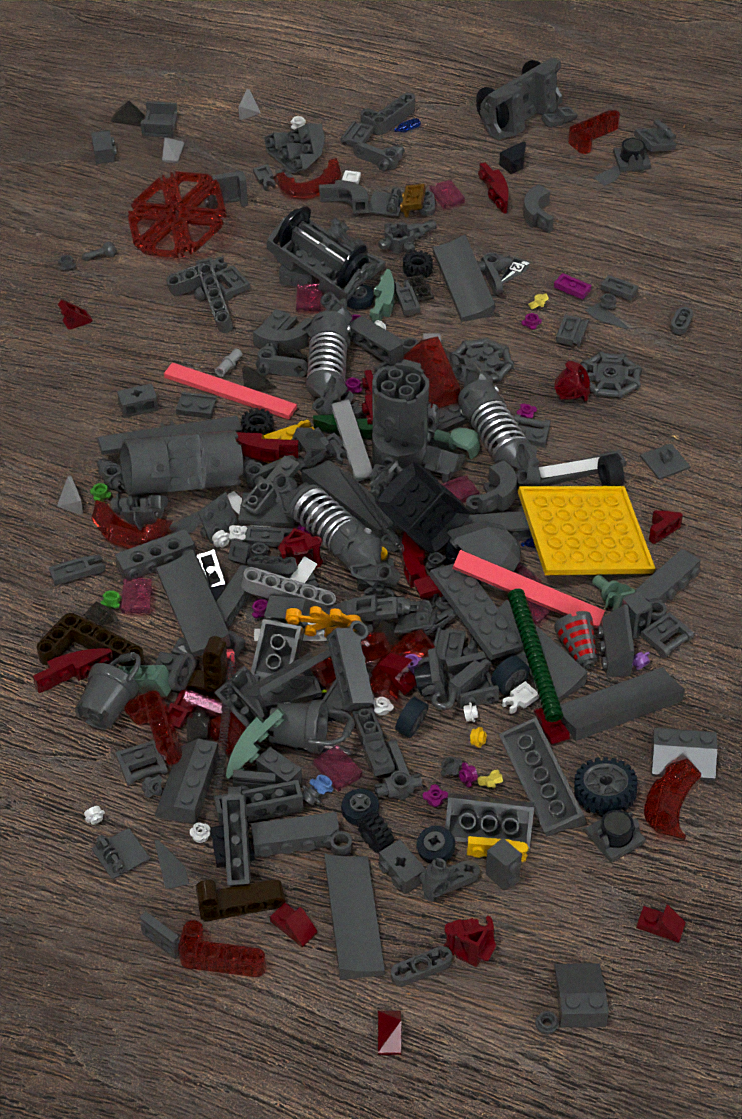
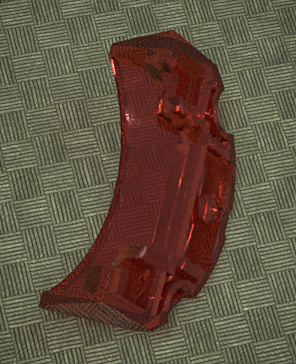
M335 158L328 161V167L323 170L324 173L314 180L295 183L294 177L288 178L285 172L277 173L274 176V180L284 193L295 198L310 199L320 196L319 185L335 184V180H338L341 176V170L338 160Z
M96 500L91 518L101 531V535L115 545L124 546L125 548H133L164 537L173 522L170 519L157 518L154 524H146V527L138 530L136 525L127 523L119 518L105 500Z
M422 629L407 633L398 644L391 646L380 658L371 672L373 676L370 677V686L373 692L397 703L399 700V689L392 683L391 677L387 673H383L377 665L390 653L403 657L408 654H415L418 658L426 656L428 650L433 649L435 645Z
M384 631L370 633L361 641L365 664L392 653ZM331 656L309 668L323 687L336 680Z
M688 759L671 763L665 768L664 776L656 779L650 788L644 805L645 820L654 831L682 840L686 839V835L681 831L679 825L680 809L689 790L701 777V772Z

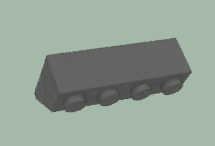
M196 739L179 747L155 817L189 824L197 823L216 769L217 751H219L218 742Z
M450 793L445 828L452 833L455 841L468 843V836L504 838L525 842L530 850L534 803Z

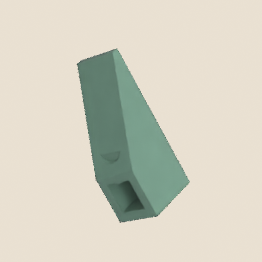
M140 665L133 678L139 686L140 693L151 697H167L171 691L168 683L170 672L165 665ZM119 666L118 668L130 675L134 666Z

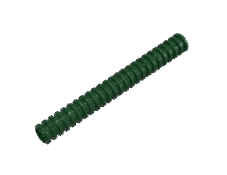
M523 589L511 590L507 597L515 623L517 624L527 662L531 669L545 720L547 722H557L562 719L563 712Z

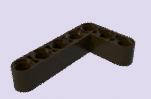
M67 613L62 616L38 642L36 647L39 661L43 665H48L47 661L61 656L73 642L87 649H111L113 660L121 654L135 652L141 657L140 665H145L143 649L140 646L74 613ZM136 659L119 662L118 664L121 666H134Z

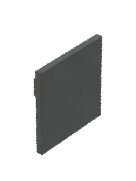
M672 443L640 454L642 460L659 480L691 468Z

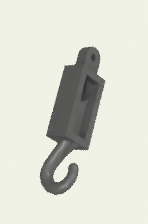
M484 659L479 663L474 660L449 681L448 702H438L437 698L441 696V693L436 692L431 699L432 705L439 710L450 709L454 705L455 700L459 701L460 694L472 691L484 681L485 672L491 667V661Z

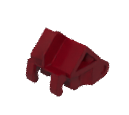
M293 528L290 534L284 537L278 546L280 557H294L297 565L300 564L303 557L317 563L315 568L321 567L323 564L320 556L322 539L319 536L312 537L309 533ZM313 549V557L308 553V550Z
M486 916V926H481L478 919L473 918L467 920L458 919L446 924L444 927V933L446 934L444 947L449 948L452 955H456L457 959L475 967L478 966L481 959L489 961L496 948L494 924L491 916Z

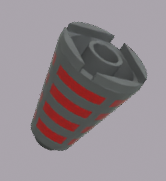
M587 611L576 612L577 616L572 617L570 613L560 618L554 624V630L573 659L584 669H590L597 662L592 615Z

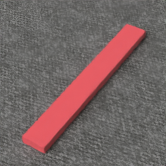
M173 362L164 372V378L252 408H258V410H261V408L265 412L268 410L270 414L288 420L297 409V404Z
M462 550L459 551L452 568L506 592L514 589H523L526 600L564 616L571 613L573 617L577 616L576 612L587 611L592 615L595 629H598L605 612L603 609Z

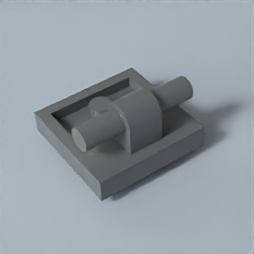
M659 119L654 120V124L658 128L635 129L634 136L642 140L650 152L675 150L677 144L673 141L676 135L671 132V128Z

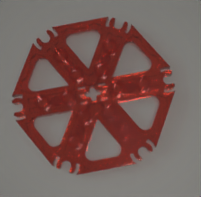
M175 171L174 176L170 172L171 176L166 179L164 175H162V180L160 177L157 178L132 201L131 207L134 210L128 211L129 215L127 216L133 243L137 249H140L145 255L179 258L180 253L183 258L185 251H188L191 255L193 248V251L196 252L222 228L224 222L220 218L227 217V210L221 186L216 179L213 181L212 176L209 174ZM183 181L198 182L182 198L179 187L180 183ZM163 190L166 204L146 203L157 191ZM216 195L218 208L198 207L207 197ZM139 221H157L140 236L138 230ZM188 224L210 226V230L198 241H192ZM172 231L175 248L173 250L156 249V245Z

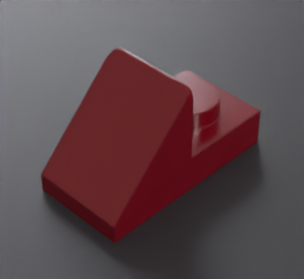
M62 299L58 303L62 315L65 316L63 322L67 329L71 330L93 321L87 310Z
M653 511V525L650 528L649 541L652 544H656L679 529L683 514L681 512Z
M390 653L377 665L404 695L416 685L415 675L407 668L413 661L412 659Z
M284 903L270 916V922L301 947L306 945L318 933L301 907L295 911L288 904Z
M666 905L664 912L643 906L636 928L679 943L686 922L669 905Z

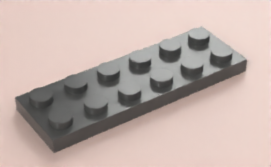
M454 564L430 571V578L490 660L523 650L521 639L475 578L452 569Z

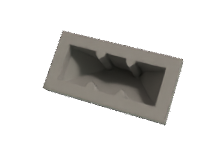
M247 89L238 107L239 120L261 113L250 89Z
M164 137L162 162L178 163L184 142Z
M68 476L57 507L77 514H83L80 496L72 476Z

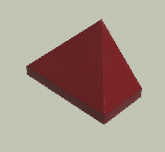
M378 1011V1055H401V1011Z

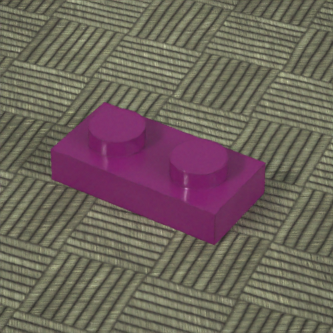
M564 273L554 282V288L582 300L591 291L592 285Z

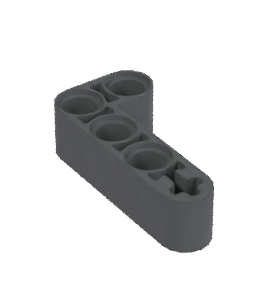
M405 93L380 112L370 108L361 110V123L374 126L373 133L376 135L385 134L415 111V95Z

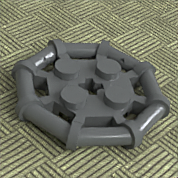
M488 337L480 340H464L449 356L453 366L464 363V366L470 367L473 363H476L481 371L492 376L493 381L496 382L502 381L505 374L514 368L509 347L489 340Z
M600 351L597 355L587 360H582L580 363L586 371H593V373H588L590 391L596 397L609 396L622 399L624 395L641 387L640 373L642 368L627 358L624 353L611 354Z

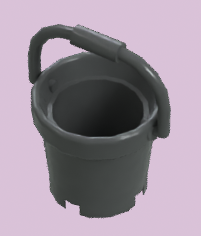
M135 652L121 654L110 664L96 663L91 667L88 674V683L75 708V713L79 718L83 714L87 717L85 723L96 729L106 730L109 726L110 730L126 705L134 700L139 693V686L133 679L141 664L139 654ZM136 659L130 675L115 667L119 662Z
M312 700L310 703H274L273 705L276 708H271L270 715L279 707L285 714L282 716L284 721L277 728L272 726L268 729V731H274V737H269V741L272 744L305 748L308 752L320 754L324 746L339 744L345 741L346 738H349L355 723L349 713L342 710L327 709L325 700ZM328 714L341 715L347 718L348 721L342 736L326 741Z

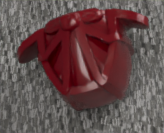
M574 361L566 362L565 366L567 368L556 377L554 389L560 397L559 399H577L584 395V402L588 401L590 380L586 369Z

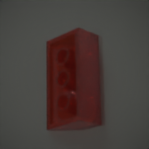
M439 337L421 340L404 355V359L420 363L421 369L426 377L429 378V404H431V408L433 404L441 407L458 403L460 386Z

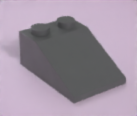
M263 619L251 668L252 675L268 677L298 660L305 633L302 626Z
M600 963L554 964L560 1028L606 1027L608 1004Z

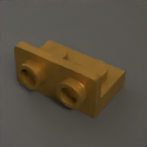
M425 184L406 186L405 192L402 193L403 202L400 203L401 212H404L405 218L409 217L410 210L422 209L426 191Z

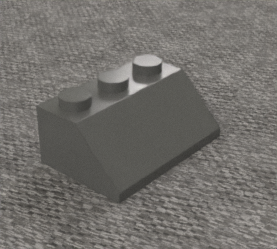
M622 605L602 617L601 626H598L597 629L598 638L602 639L599 649L600 653L604 655L601 664L602 669L606 670V677L631 676L634 645L628 605Z
M654 728L651 741L652 776L715 781L717 732Z

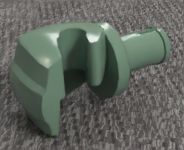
M457 428L449 433L437 429L434 433L435 441L448 443L451 450H455L457 447L466 449L470 459H473L479 453L480 438L478 433L473 430Z
M602 575L595 576L592 584L601 590V598L606 601L605 608L612 606L613 611L622 606V600L625 596L635 593L632 587L619 583L616 580L608 582Z

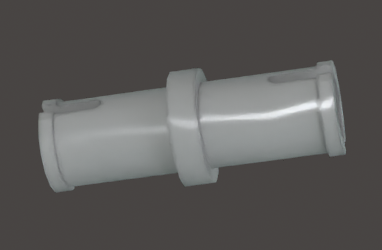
M237 348L233 349L228 356L222 359V363L216 367L215 373L219 377H223L229 369L235 367V363L242 357V352Z

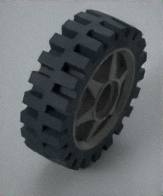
M599 757L595 758L594 762L588 760L587 765L583 763L581 769L578 768L575 774L574 792L576 800H578L580 806L583 805L585 810L590 809L591 813L594 814L596 811H599V815H604V812L622 809L626 811L628 806L631 807L636 800L637 775H635L633 769L631 770L629 764L625 765L622 760L617 763V758H612L611 761H608V757H603V761Z

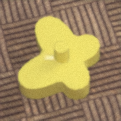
M546 293L543 295L537 294L534 297L535 301L530 302L528 305L531 309L538 306L544 307L545 301L549 297Z
M493 770L489 776H480L477 780L480 786L495 788V784L503 782V777L499 770Z

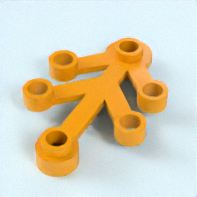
M318 606L310 608L309 616H303L302 611L297 608L287 609L285 616L287 623L292 625H298L299 622L316 623L306 625L304 634L306 636H315L317 630L324 629V637L326 638L335 628H347L352 622L361 621L360 616L345 615L340 609L336 608L331 609L330 615H328Z

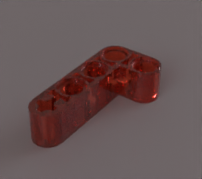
M608 110L569 128L568 143L579 153L589 154L592 151V141L618 129L619 111Z
M152 690L128 701L124 707L126 714L136 725L149 722L157 751L165 762L171 765L179 762L182 757V751L168 705L160 693Z
M190 920L184 924L178 946L179 959L183 967L249 977H260L265 973L266 958L263 950L254 947L204 941V931L201 922Z

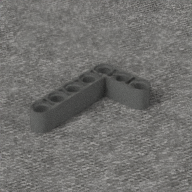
M204 262L172 273L166 278L169 290L174 296L193 291L202 285L218 330L222 333H228L232 330L233 323L211 263Z

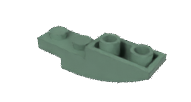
M386 269L384 275L380 276L379 285H376L374 289V295H376L375 307L371 308L369 318H371L373 323L376 320L381 321L383 316L390 318L393 310L394 280L390 269Z
M280 707L265 721L260 716H257L243 732L229 759L226 771L228 779L233 775V770L244 771L245 769L242 766L247 761L252 763L260 755L258 751L261 747L256 741L258 740L261 743L269 735L268 729L272 726L277 728L284 721L282 716L285 712Z

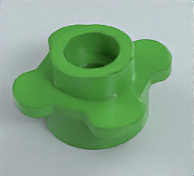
M103 483L95 484L90 489V493L94 496V501L111 497V492H108V486Z
M106 591L100 604L108 608H119V601L122 600V597L116 591Z

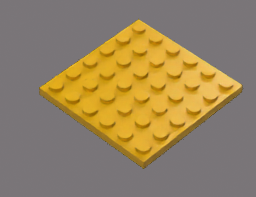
M519 486V498L545 575L654 574L656 568L625 486Z

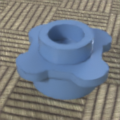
M318 775L315 780L311 779L309 782L319 794L324 795L326 792L331 793L333 791L332 781L325 775Z

